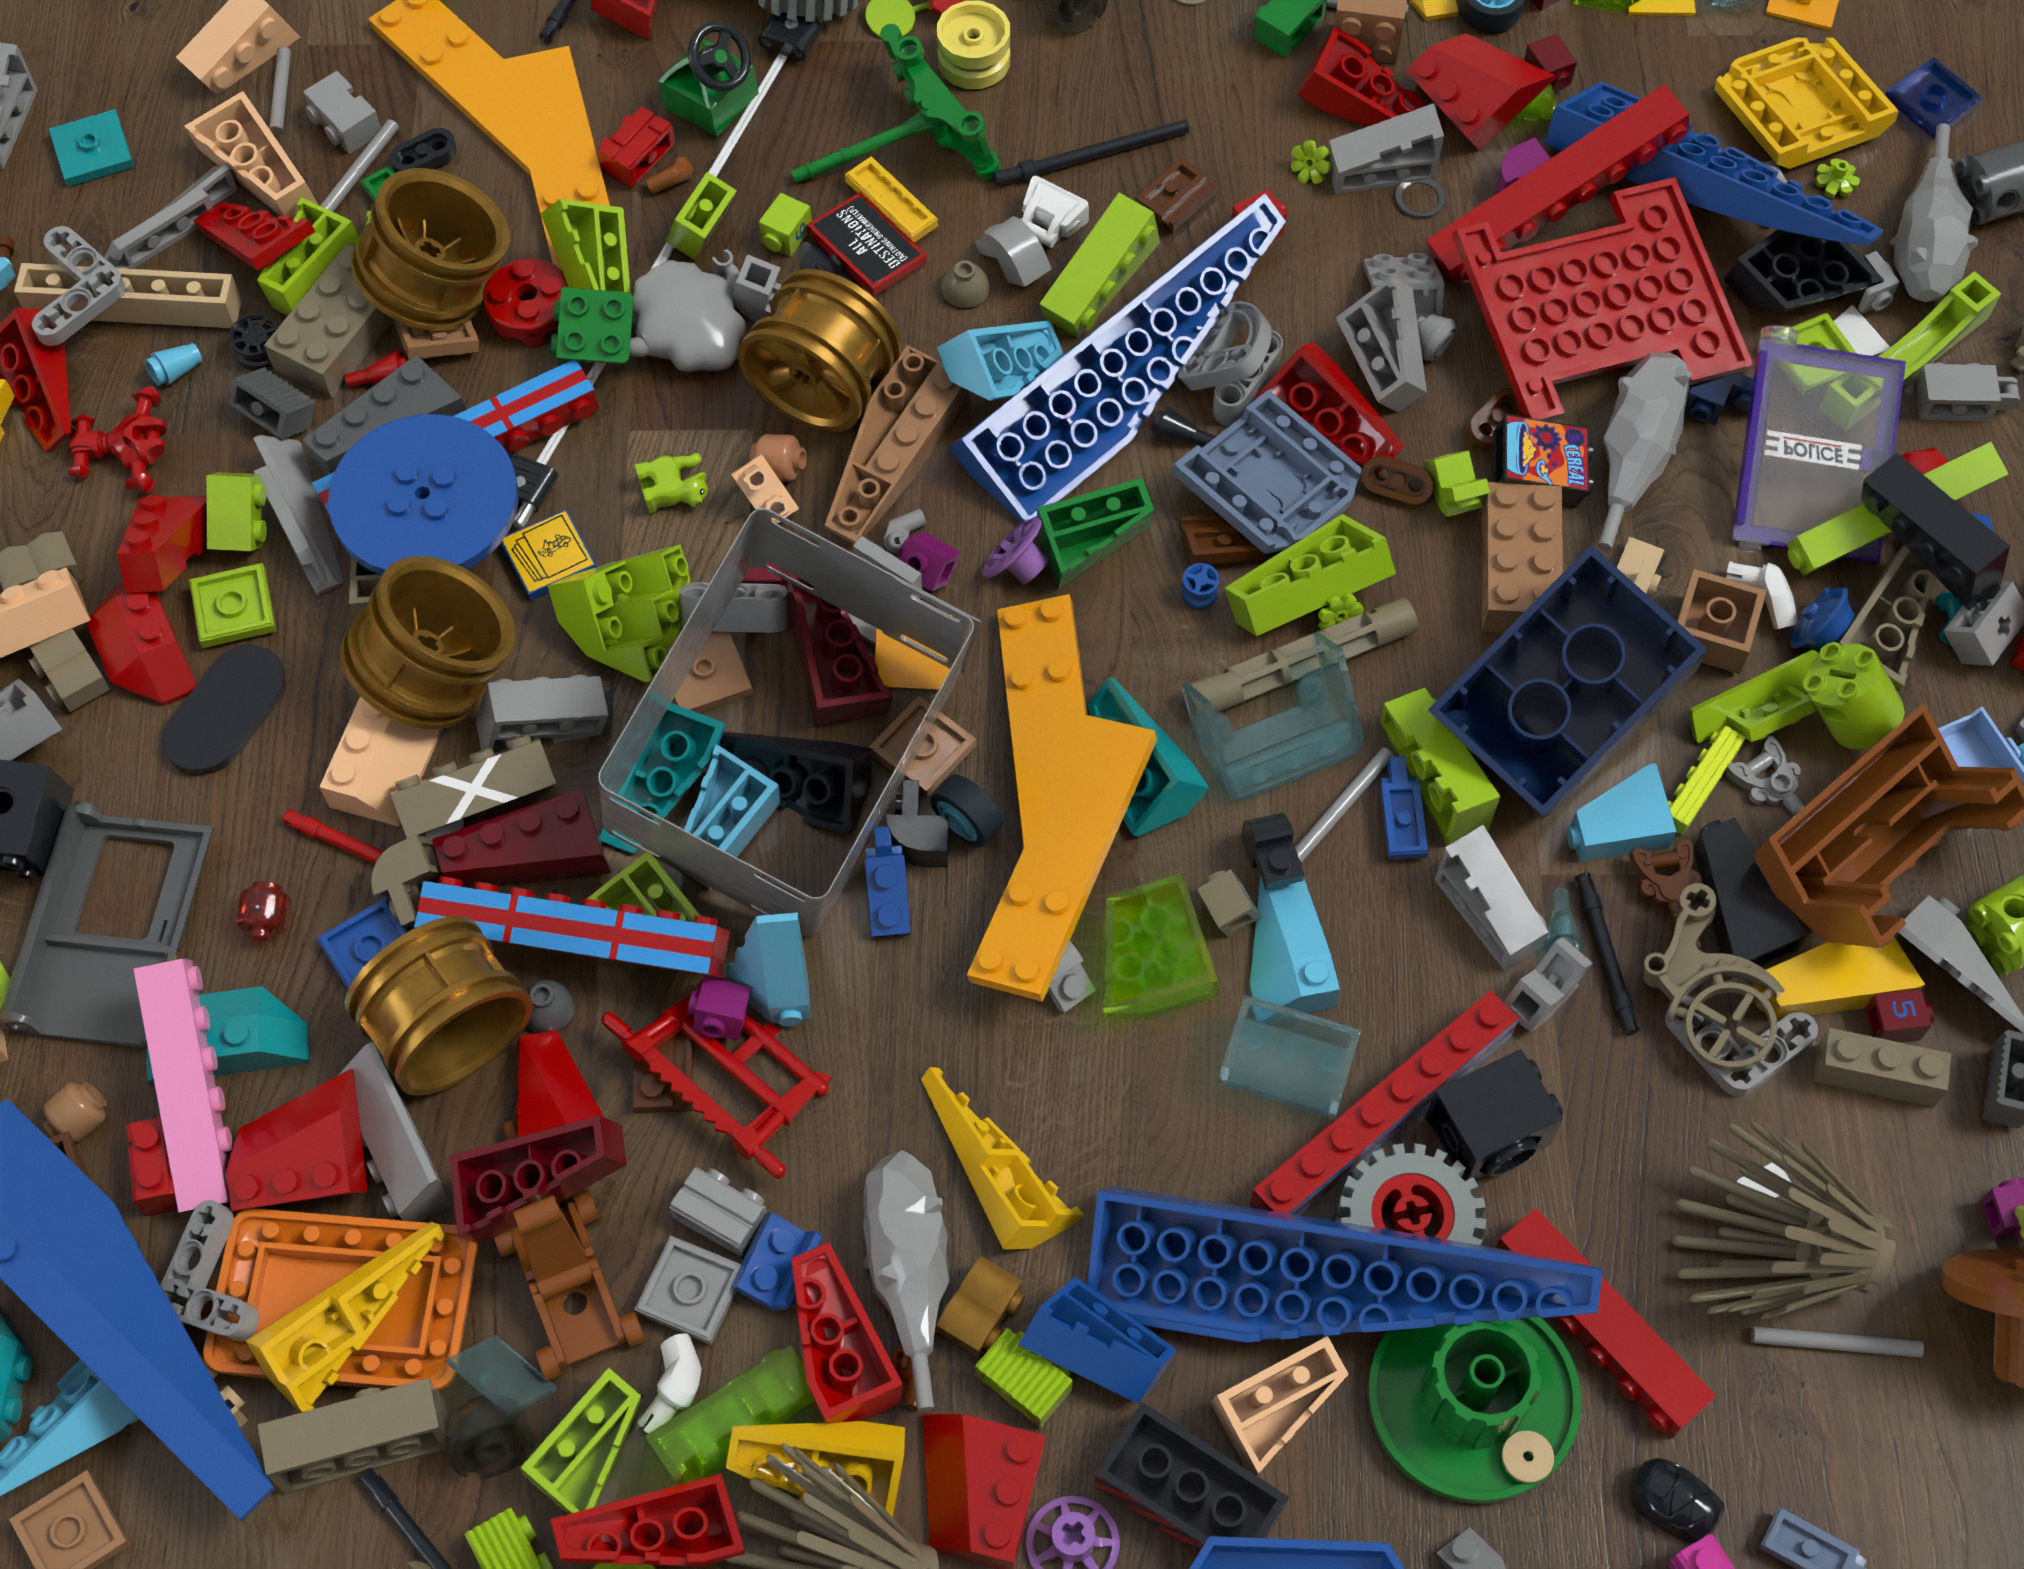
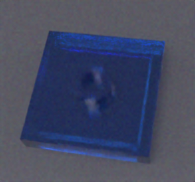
M1935 57L1888 89L1885 95L1900 112L1933 139H1935L1936 127L1939 124H1948L1951 128L1980 107L1984 99Z

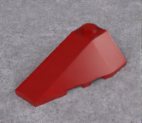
M16 308L0 324V379H5L15 395L11 403L12 406L21 408L25 414V424L44 450L52 452L71 434L65 341L54 346L41 343L32 328V321L42 309ZM51 325L47 326V327L50 328L51 330H53L54 328H56V327H52Z
M1314 341L1301 346L1254 397L1257 399L1267 390H1270L1350 459L1364 466L1372 457L1378 455L1395 458L1405 447L1341 368ZM1379 467L1375 471L1380 473L1384 468Z
M557 1030L519 1036L517 1039L516 1074L518 1103L515 1112V1118H517V1137L599 1115L604 1117Z

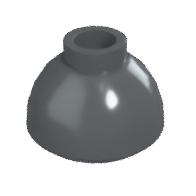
M540 980L532 983L525 989L533 1001V1011L526 1025L528 1029L536 1033L553 1030L559 1031L569 1023L574 1013V1000L564 985L553 980Z

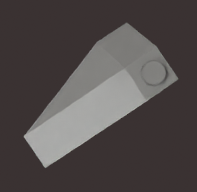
M1928 895L1904 919L1906 925L1898 933L2024 1033L2023 1014L1964 923L1956 917L1960 909L1943 895L1937 900Z

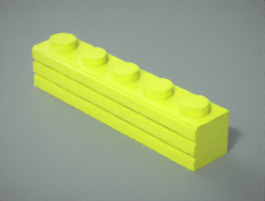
M1724 726L1721 732L1715 731L1709 741L1712 744L1709 750L1703 749L1697 759L1700 762L1697 767L1692 766L1685 777L1689 779L1685 785L1680 783L1676 789L1674 796L1677 798L1675 801H1668L1676 831L1681 835L1684 834L1746 738L1728 726Z

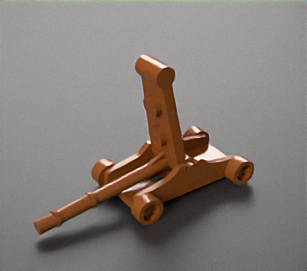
M514 1120L502 1125V1131L506 1140L517 1137V1122ZM589 1189L573 1194L574 1201L567 1203L568 1206L562 1209L559 1208L555 1196L552 1195L514 1210L513 1214L518 1226L494 1238L502 1258L518 1253L535 1305L550 1341V1345L535 1350L546 1382L563 1376L561 1369L627 1342L630 1348L646 1342L634 1310L618 1316L584 1226L600 1219ZM580 1293L587 1298V1306L584 1311L576 1315L565 1312L563 1306L565 1299L571 1294Z

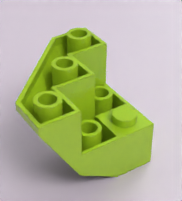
M680 544L607 563L568 576L547 587L559 624L587 657L643 682H649L654 679L668 655L665 648L673 646L679 636L681 628L680 588L689 584L691 579L688 572V563L683 555Z

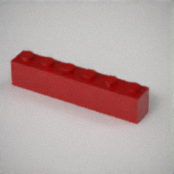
M1534 1208L1503 1235L1496 1246L1497 1249L1592 1266L1537 1208ZM1603 1277L1598 1313L1556 1316L1555 1318L1556 1323L1569 1337L1575 1336L1586 1347L1585 1352L1591 1362L1600 1369L1605 1368L1616 1379L1615 1384L1618 1390L1631 1401L1636 1400L1647 1412L1646 1418L1657 1431L1661 1433L1666 1432L1672 1439L1716 1397V1394Z

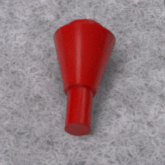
M396 350L367 366L366 369L345 374V382L348 388L367 383L377 384L408 361L407 355L403 356L399 350Z

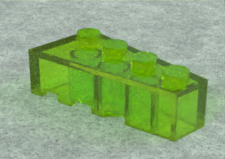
M791 1345L782 1351L780 1348L768 1353L758 1366L738 1375L726 1386L647 1434L645 1439L653 1456L673 1485L676 1486L713 1476L726 1467L732 1426L785 1424L815 1401L806 1384L804 1363Z

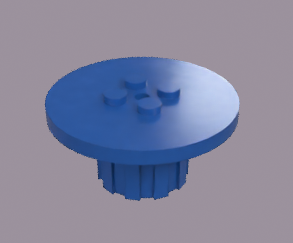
M423 414L393 420L379 426L358 440L341 459L333 474L328 494V507L332 525L342 546L353 559L372 572L383 575L385 570L394 562L412 556L440 558L469 569L492 553L509 532L517 512L519 489L512 462L503 446L494 436L478 425L461 418L439 414Z

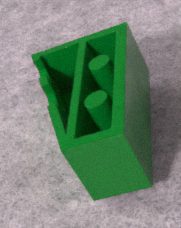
M1143 478L1037 508L1036 517L1042 521L1038 535L1045 555L1048 557V563L1058 590L1150 527L1154 507Z

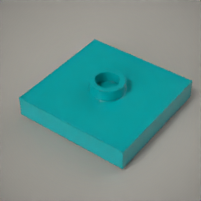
M116 109L49 128L67 187L135 167Z

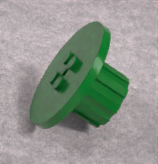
M1540 1317L1519 1318L1509 1321L1477 1322L1474 1320L1473 1324H1448L1425 1328L1386 1331L1381 1339L1369 1370L1367 1382L1368 1410L1372 1426L1382 1448L1398 1469L1414 1483L1435 1495L1452 1501L1470 1504L1498 1503L1519 1497L1533 1490L1551 1476L1562 1463L1577 1434L1581 1416V1389L1577 1371L1562 1340ZM1520 1431H1533L1545 1437L1552 1446L1554 1465L1548 1476L1540 1482L1533 1484L1521 1483L1513 1479L1506 1472L1502 1463V1449L1508 1438ZM1530 1453L1523 1454V1458L1526 1461H1532L1533 1457Z

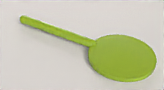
M871 0L866 8V23L869 29L878 37H881V29L887 24L897 25L902 36H905L914 26L915 13L929 9V3L925 2L912 7L908 0Z

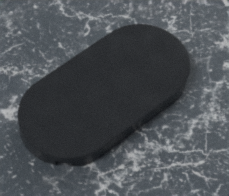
M242 645L226 651L214 662L170 718L163 731L162 744L170 762L178 770L190 775H204L203 772L211 770L216 772L225 768L235 759L281 699L285 691V671L275 653L258 645Z

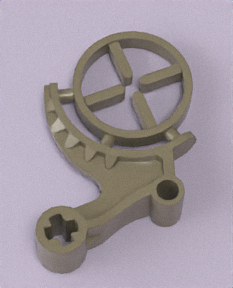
M1693 883L1687 886L1681 893L1678 909L1679 916L1669 948L1664 955L1661 953H1651L1646 957L1643 979L1648 986L1658 987L1672 1002L1667 1021L1674 1022L1675 1016L1686 1019L1685 1029L1688 1043L1700 1060L1719 1070L1730 1072L1743 1071L1763 1061L1773 1048L1777 1034V1018L1768 1000L1773 996L1775 998L1779 997L1785 989L1769 972L1750 960L1731 954L1704 953L1697 948V940L1705 928L1713 921L1716 895L1709 886ZM1698 902L1704 905V907H1698L1696 911L1690 908V906L1695 907ZM1723 977L1746 979L1762 986L1765 990L1760 993L1745 984L1735 982L1724 983ZM1713 980L1714 985L1699 993L1689 1009L1679 1007L1684 998L1693 989L1702 983ZM1721 993L1744 995L1745 997L1733 1014L1732 1022L1734 1024L1740 1023L1753 1001L1758 1003L1769 1020L1770 1036L1768 1041L1742 1026L1737 1027L1736 1036L1761 1051L1741 1061L1718 1059L1717 1057L1730 1038V1031L1724 1029L1710 1052L1707 1053L1695 1038L1692 1027L1694 1014H1699L1719 1027H1724L1727 1019L1725 1016L1702 1004L1705 1000Z

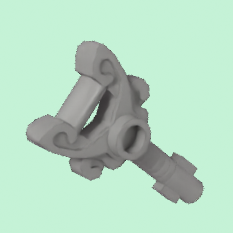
M1772 735L1767 738L1761 749V754L1747 764L1735 762L1727 766L1726 776L1740 787L1751 791L1749 800L1753 804L1761 805L1766 801L1768 805L1774 806L1783 803L1794 816L1805 807L1804 803L1794 794L1799 782L1797 778L1801 773V768L1796 763H1787L1785 753L1779 742ZM1770 765L1774 768L1775 772L1771 777L1764 779L1756 777V775Z

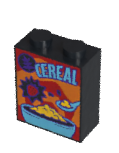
M1505 414L1493 431V482L1562 486V506L1576 508L1585 496L1590 495L1593 487V475L1589 474V462L1593 454V444L1589 442V428Z

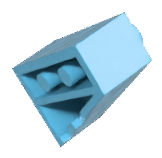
M716 744L709 769L700 786L699 796L694 808L691 810L684 830L738 857L779 806V785ZM699 882L700 884H702L703 886H705V887L708 888L709 890L712 889V888H710L709 886H707V885H705V884Z

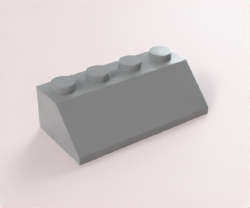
M373 1042L366 1044L338 1075L349 1069L354 1070L363 1149L368 1147L373 1159L366 1163L376 1184L384 1181L389 1192L382 1196V1199L391 1218L400 1216L402 1221L420 1222L452 1205L398 1088L384 1065L381 1054Z

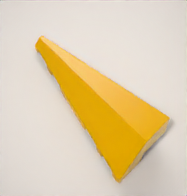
M929 1067L921 1080L1002 1248L1033 1249L1078 1223L1084 1216L1083 1212L1077 1206L1069 1209L1056 1196L1058 1187L1051 1180L1044 1184L1030 1167L1029 1163L1031 1160L988 1117L981 1120L968 1107L970 1098L964 1092L956 1095L942 1079L943 1071L940 1068Z
M434 1222L428 1223L246 1340L247 1345L265 1375L298 1413L315 1409L313 1403L327 1385L332 1386L339 1377L337 1372L353 1351H359L399 1298L396 1294L410 1275L417 1274L423 1266L420 1262L435 1242L442 1241L445 1237L439 1224Z

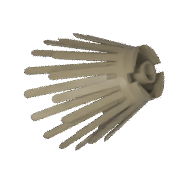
M1749 1120L1752 1130L1783 1154L1782 1157L1737 1125L1727 1124L1728 1130L1733 1135L1762 1154L1823 1200L1714 1139L1706 1140L1707 1148L1740 1166L1739 1171L1744 1177L1800 1207L1693 1165L1688 1168L1690 1176L1733 1193L1725 1197L1728 1205L1774 1221L1685 1199L1677 1201L1676 1207L1678 1210L1771 1234L1722 1227L1718 1230V1235L1722 1239L1676 1235L1672 1238V1243L1676 1247L1796 1260H1723L1719 1262L1718 1267L1681 1268L1676 1271L1677 1277L1681 1279L1776 1276L1808 1277L1693 1293L1688 1297L1689 1301L1704 1302L1751 1296L1750 1299L1712 1306L1707 1310V1314L1741 1311L1743 1315H1750L1780 1307L1764 1313L1761 1317V1320L1852 1290L1863 1293L1870 1292L1866 1288L1868 1283L1880 1285L1886 1279L1892 1267L1896 1251L1895 1240L1885 1238L1883 1226L1893 1228L1891 1221L1884 1213L1871 1210L1804 1141H1800L1802 1149L1816 1163L1788 1138L1780 1136L1779 1139L1771 1131L1768 1133L1754 1121Z
M782 1443L783 1452L801 1466L802 1472L809 1479L774 1455L768 1454L766 1460L771 1467L807 1491L802 1496L803 1502L758 1478L751 1479L750 1486L756 1492L792 1510L790 1513L792 1521L831 1541L805 1531L798 1532L744 1511H739L735 1515L737 1523L805 1548L781 1544L778 1547V1554L809 1565L747 1552L744 1555L725 1559L729 1563L758 1569H939L937 1552L931 1546L917 1543L838 1463L835 1462L836 1471L853 1489L825 1466L819 1467L797 1447L794 1446V1449H792L785 1443Z

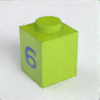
M780 192L759 221L761 243L771 251L781 252L791 257L808 234L807 224L812 221L810 206Z

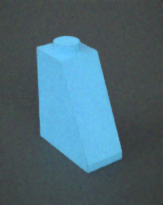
M1656 763L1648 764L1575 812L1571 825L1567 827L1566 835L1568 845L1571 850H1576L1579 862L1629 855L1630 851L1635 848L1655 851L1670 847L1677 831Z

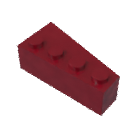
M788 572L789 577L814 589L812 584ZM787 581L788 602L814 725L888 714L892 695L887 685L884 686L878 674V667L873 657L869 656L861 640L862 636L857 625L853 624L849 614Z
M582 788L432 839L443 876L463 880L462 887L474 889L475 882L502 886L504 882L523 880L524 883L538 882L539 878L561 876L564 879L578 877L579 873L596 872L597 875L611 873Z
M599 1115L450 1155L458 1237L478 1244H484L517 1226L513 1214L514 1210L552 1195L555 1196L557 1203L626 1166L622 1125Z

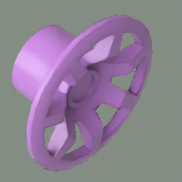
M1033 517L1014 528L991 552L983 566L982 576L991 578L1007 569L1022 584H1026L1036 577L1048 561V557L1032 542L1041 527V519ZM1015 536V542L1013 544L1009 541ZM1002 548L1005 550L1004 554H998Z
M1064 1496L1045 1504L1031 1520L1026 1537L1027 1555L1033 1569H1043L1042 1563L1053 1560L1056 1557L1063 1560V1569H1073L1074 1563L1080 1561L1086 1569H1099L1091 1556V1552L1093 1549L1112 1547L1111 1555L1103 1569H1113L1120 1549L1119 1532L1109 1512L1097 1502L1081 1496ZM1068 1505H1082L1093 1511L1088 1516H1085L1079 1512H1070ZM1061 1507L1062 1515L1055 1521L1053 1527L1040 1523L1049 1512ZM1099 1516L1108 1525L1111 1539L1095 1536L1094 1524ZM1036 1530L1052 1541V1546L1038 1556L1035 1554L1033 1544Z

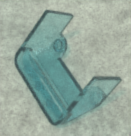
M1319 631L1313 633L1312 637L1320 668L1306 673L1299 680L1296 688L1299 705L1233 731L1229 718L1219 711H1213L1211 702L1189 683L1181 685L1194 736L1221 788L1231 798L1240 801L1249 799L1355 756L1362 748L1364 735L1344 650Z

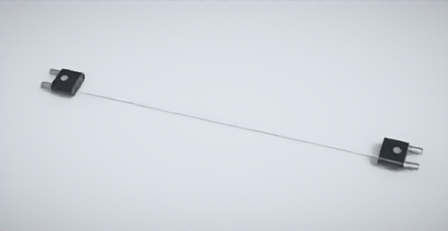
M782 12L779 16L772 13L757 41L764 49L778 53V56L758 88L759 94L748 104L710 168V174L715 177L719 174L787 57L800 61L807 57L823 29L821 24L823 19L821 16H816L815 22H805V16H797L796 20L787 19V13ZM666 242L651 269L667 261L675 247ZM594 363L587 375L592 386L606 363ZM569 425L560 428L551 435L537 461L515 453H508L516 474L519 489L518 507L520 509L513 521L515 527L523 528L532 512L540 510L557 481L558 473L546 464Z

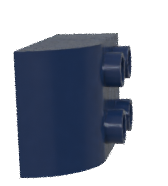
M1590 545L1428 709V712L1539 815L1547 818L1590 781L1698 671L1707 648L1598 550Z

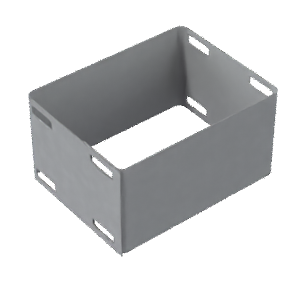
M760 508L754 510L744 523L600 769L599 789L604 829L612 836L644 853L648 850L622 837L613 830L660 854L659 856L650 851L656 859L761 915L769 914L756 908L751 903L772 914L798 912L801 936L810 937L816 935L821 930L874 834V827H877L946 703L960 672L964 674L981 621L769 509ZM772 518L820 542V546L774 523ZM767 562L807 581L814 586V589L770 567ZM755 567L766 569L883 631V634L950 669L828 892L821 897H811L618 795L744 576L750 569ZM912 593L960 618V620L918 599ZM902 635H905L919 642L920 644L938 652L939 654L948 658V660L910 641ZM615 798L656 819L660 824L615 801ZM755 873L760 874L765 878L781 885L782 887L796 893L797 895L803 897L805 900H802L790 894L789 892L773 885L772 883L760 878Z

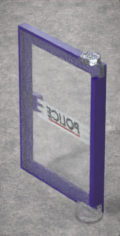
M1766 326L1761 329L1731 541L1739 542L1740 550L1760 552L1762 546L1789 550L1786 544L1798 535L1863 504L1861 500L1863 480L1894 455L1906 361L1797 344L1798 331L1786 326ZM1883 538L1840 559L1878 564L1880 562Z

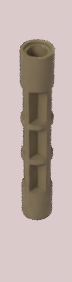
M1401 597L1372 609L1371 614L1364 612L1224 669V674L1216 672L1187 684V694L1191 706L1197 716L1203 719L1414 633L1418 630L1417 616L1408 599Z

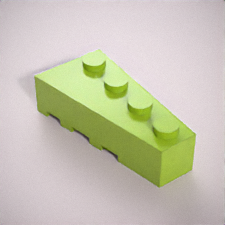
M1341 514L1224 589L1236 624L1255 636H1259L1328 605V600L1332 597L1338 596L1341 599L1346 593L1352 594L1395 575L1396 571L1386 537Z

